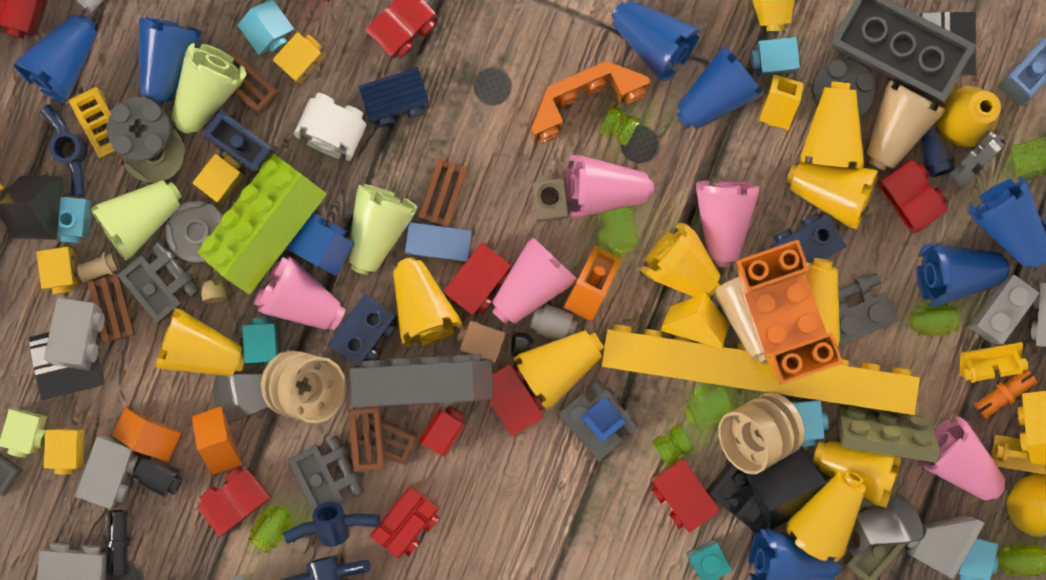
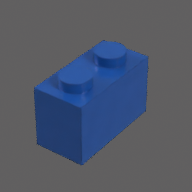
M312 213L286 249L337 276L355 243L344 237L346 230L331 222L325 227L323 225L325 219Z

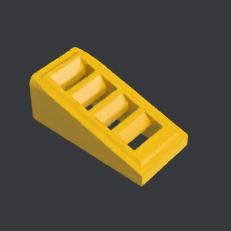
M94 87L70 99L69 103L98 157L102 159L116 152L111 142L103 146L99 142L108 137L107 129L98 134L94 132L95 129L107 124L111 115V108L102 90ZM95 100L97 101V105L84 111L83 106ZM101 111L103 112L104 116L92 122L89 121V117Z

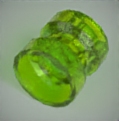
M613 105L599 133L606 137L610 135L615 137L618 143L626 147L641 119L634 115L627 116L622 113L621 108ZM621 122H623L624 125L622 126L621 130L619 131L618 128H619Z
M678 424L670 428L667 435L658 436L651 440L667 467L674 464L680 455H688L694 451L693 446ZM671 440H673V442L675 443L677 449H675V447H674L673 444L671 443Z

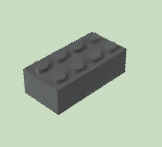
M855 0L831 42L832 48L942 106L948 100L976 49V44L890 0Z
M481 354L361 361V368L350 369L352 407L476 401L494 398L492 360L481 361Z

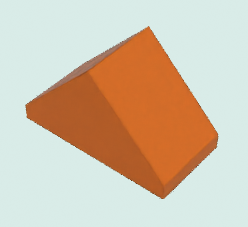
M223 406L192 416L197 451L212 475L243 465Z
M128 407L124 408L112 433L113 437L133 451L167 462L170 461L182 435L181 432Z

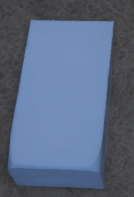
M1045 38L999 83V87L1019 106L1030 100L1046 82Z
M409 223L405 254L467 262L472 231Z

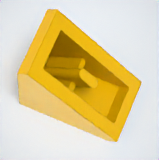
M703 293L670 306L661 331L722 349L730 324L707 294Z

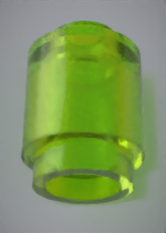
M929 304L916 305L915 312H910L911 330H916L918 336L949 335L951 331L958 330L959 319L955 306H949L948 304L933 307Z
M276 504L275 507L268 505L251 528L252 534L248 538L249 541L261 551L269 553L284 538L282 532L289 530L294 524L290 518L292 516L291 512L279 504Z
M1007 544L1004 551H1000L999 566L1005 571L1007 576L1038 577L1041 573H1046V548H1040L1038 545Z

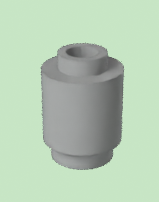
M546 304L545 307L541 306L535 310L530 328L537 330L536 334L559 340L573 335L578 321L572 319L574 313Z

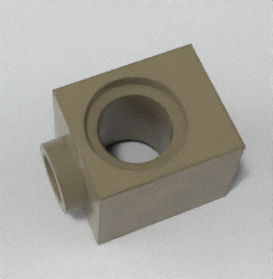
M556 174L538 176V182H532L537 222L568 218L564 179H557ZM547 189L556 191L559 196L558 202L551 206L545 205L540 198L542 192Z

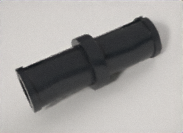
M117 509L107 511L108 538L105 539V546L108 547V575H126L129 573L128 546L131 545V538H128L127 535L128 510Z

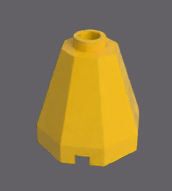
M679 222L674 226L678 232L673 235L668 231L661 237L645 258L649 266L642 265L640 271L649 279L692 297L706 293L710 298L716 293L717 288L720 287L718 281L721 275L696 232L687 224Z

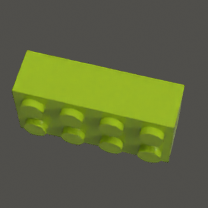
M273 153L269 160L262 164L259 173L252 182L242 190L239 199L232 208L223 215L221 222L212 234L203 241L202 247L197 253L225 279L250 295L327 193Z

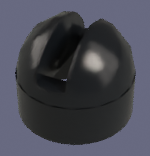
M514 332L511 341V356L516 357L520 353L531 350L527 347L528 343H534L533 338L524 332Z

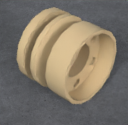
M289 350L279 353L269 361L263 371L261 390L266 404L277 414L317 424L327 421L338 412L344 401L346 383L345 376L339 365L331 359Z
M766 392L724 415L719 423L718 437L726 457L737 469L748 474H757L799 450L804 442L805 430L797 409L786 397L778 393Z

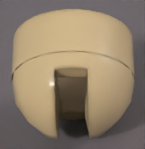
M212 280L206 281L201 291L202 302L212 304L226 301L227 291L225 285L220 280H215L214 283Z

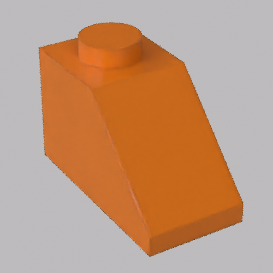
M594 246L564 308L592 322L607 294L622 259Z

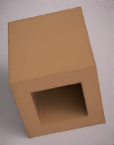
M470 321L468 326L462 325L456 342L462 344L460 351L472 355L481 354V358L492 360V362L496 363L506 333Z

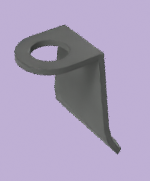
M234 373L233 376L216 375L214 400L216 407L223 406L228 423L269 408L262 397L261 380L263 374Z
M897 495L889 500L887 508L875 506L857 515L853 530L859 535L860 545L856 548L850 538L847 549L851 554L859 556L864 554L872 545L904 544L924 538L922 522L912 504L902 495Z

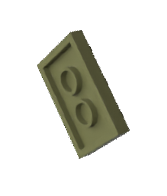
M839 406L836 418L842 448L934 463L938 462L940 450L932 421H928L920 416H912L910 418L897 416L889 411H867L859 406Z

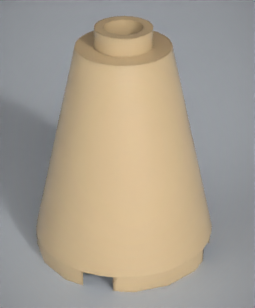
M891 80L886 85L866 154L871 157L868 163L883 171L888 166L894 169L945 111L940 106L936 112L933 111L934 104L902 86H899L897 91L894 90L896 83Z
M739 277L717 288L716 300L751 359L759 360L760 364H766L768 362L764 357L742 296Z

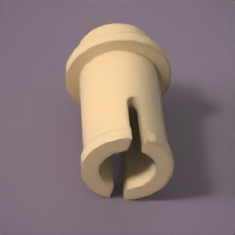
M106 251L102 252L101 257L77 265L78 275L84 283L106 274L113 276L120 269L115 253H108Z

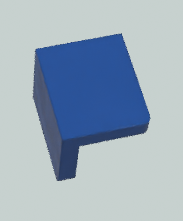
M605 396L580 416L601 442H604L626 423L625 419L616 411Z

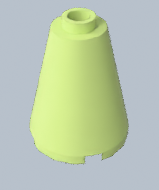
M195 43L190 44L185 52L171 116L175 127L184 133L200 131L241 85L246 76L242 65L238 69L232 64L235 58L207 44H201L200 48H194Z
M161 180L96 204L90 208V211L97 223L101 222L105 235L115 249L127 261L180 207L178 200L182 196L172 182L166 184Z
M367 184L358 186L350 240L355 244L347 256V261L352 264V270L364 275H368L369 271H377L416 214L418 209L416 204L406 198L400 203V200L394 197L395 193Z

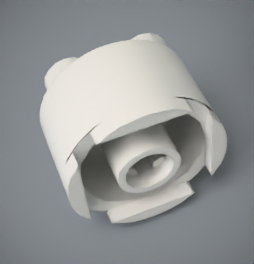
M317 93L315 98L309 99L294 131V136L300 140L303 135L309 139L307 145L337 159L340 158L341 154H345L346 160L350 161L367 126L362 120L363 112L352 106H346L344 109L333 104L334 99Z

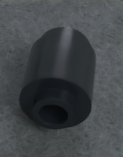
M147 455L142 458L133 475L135 479L139 480L138 484L164 498L169 493L175 495L183 481V478L179 477L181 470L159 458H150Z

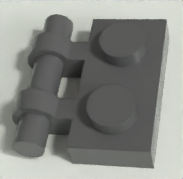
M158 242L150 249L157 257L151 264L141 255L117 274L157 324L168 317L175 308H179L183 304L175 295L177 292L183 289L190 298L199 292L198 287L193 283V276L188 271L184 272L175 261V254L171 250L167 251L161 242ZM164 267L175 279L169 285L158 274Z
M877 273L867 277L861 275L854 278L855 282L841 288L838 286L839 346L898 321L886 293L873 297L871 288L881 284ZM860 294L863 302L848 308L845 299Z
M597 379L589 386L596 395L591 402L581 393L563 408L558 415L596 459L600 461L619 445L622 440L614 432L604 442H601L580 416L605 396L616 411L625 419L626 423L623 425V428L629 435L639 426L631 418L633 414L628 408L624 409L613 397L615 393L610 387L605 388Z
M337 435L326 440L331 452L324 456L319 446L316 445L288 459L313 511L316 507L326 502L343 503L345 499L340 489L344 487H349L353 497L364 492L359 481L362 478L359 472H354L347 456L349 451L346 445L342 446ZM335 460L343 475V478L335 481L328 466L329 463Z

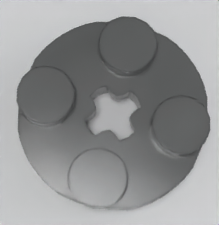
M837 59L824 66L817 73L811 88L812 97H814V102L817 105L816 108L818 107L824 87L831 88V82L833 81L851 83L850 90H856L859 117L869 110L875 98V78L862 64L854 60Z
M144 97L128 98L112 108L107 124L108 138L117 153L133 160H150L158 156L164 147L169 144L172 137L171 118L161 105L151 99ZM138 120H141L142 125H147L148 128L147 131L142 132L141 138H137V134L132 131V127L136 125Z
M991 131L949 177L963 189L1003 148L1006 142L994 131Z

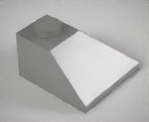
M962 514L923 525L924 538L907 543L908 549L906 553L936 571L954 579L985 523Z

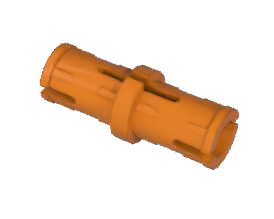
M1025 370L1023 374H1016L1004 384L1002 382L998 383L994 391L978 402H975L974 406L979 411L986 405H990V407L980 413L987 420L988 417L1006 404L1012 405L1015 403L1016 397L1032 386L1037 385L1038 382L1032 376L1022 383L1021 381L1031 374L1029 370Z

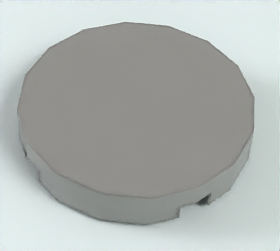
M189 201L180 205L170 216L165 227L166 241L171 251L181 259L192 263L206 262L197 252L202 247L203 241L219 225L223 213L214 205L203 201Z

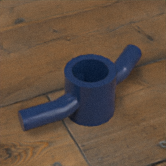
M47 104L40 112L56 132V135L50 140V154L58 162L68 165L71 172V195L84 196V172L81 163L87 157V144L79 136L70 133L64 120L50 104ZM67 141H74L75 152L70 157L64 158L62 155L63 145Z
M326 502L316 507L313 511V521L300 524L282 532L286 544H289L304 536L318 533L320 542L323 545L333 547L341 545L349 538V527H379L380 516L363 513L345 515L339 503Z
M337 555L328 556L306 563L307 573L280 580H343L342 577L369 572L371 564L368 560H361L339 565Z

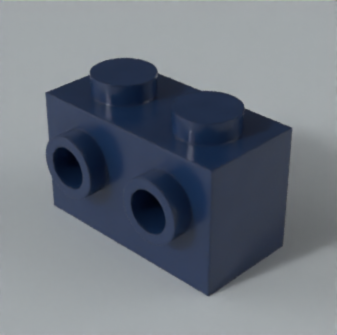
M818 213L801 221L803 228L792 233L789 228L774 237L776 243L769 246L772 249L799 240L807 263H813L814 258L826 259L847 247L829 214L820 218Z
M364 294L328 343V346L357 367H361V361H373L379 352L376 345L382 337L388 340L398 325L394 321L398 316L369 295Z

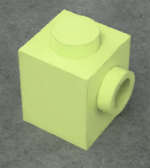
M19 408L9 409L0 439V446L8 448V454L26 458L27 454L37 453L38 449H42L45 444L44 428L48 416Z

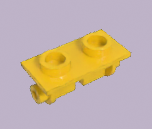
M1019 342L961 352L959 376H963L965 381L970 380L971 383L995 378L994 371L998 370L1001 377L1023 374V371L1028 370L1027 359L1022 358L1023 343Z
M994 435L991 458L998 467L1046 475V465L1031 464L1029 452L1022 451L1019 438Z

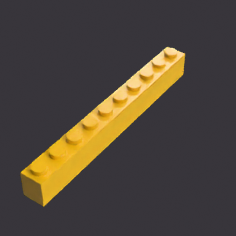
M614 324L613 330L606 329L603 345L605 348L602 352L603 357L601 358L600 367L915 415L920 377L911 376V370L892 367V373L881 372L880 365L861 362V368L849 367V360L842 359V364L780 385L768 363L760 364L759 360H752L744 345L740 343L737 344V349L726 348L724 341L722 349L706 344L694 343L693 340L676 335L675 340L662 338V331L645 329L644 335L631 333L632 327Z

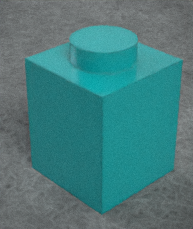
M270 318L251 319V325H242L245 363L269 362L280 353L279 326L275 323L270 324Z
M714 539L686 553L699 580H716L732 571L718 543Z

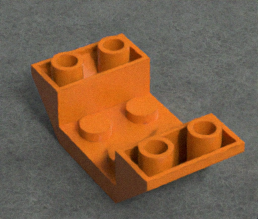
M604 61L548 86L531 129L533 142L541 140V143L544 144L559 137L558 133L562 130L563 120L556 105H559L560 108L567 107L575 103L578 95L587 92L590 96L604 90L608 82L617 103L626 102L628 106L644 98L643 95L646 94L651 83L648 76Z
M799 240L736 261L743 299L764 357L780 385L843 363L833 333H826L805 273L809 271V267Z

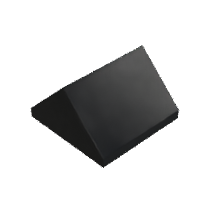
M20 176L0 194V218L14 238L57 240L63 177Z
M800 447L796 452L757 474L746 473L762 515L770 530L789 521L826 485L825 480L803 447Z

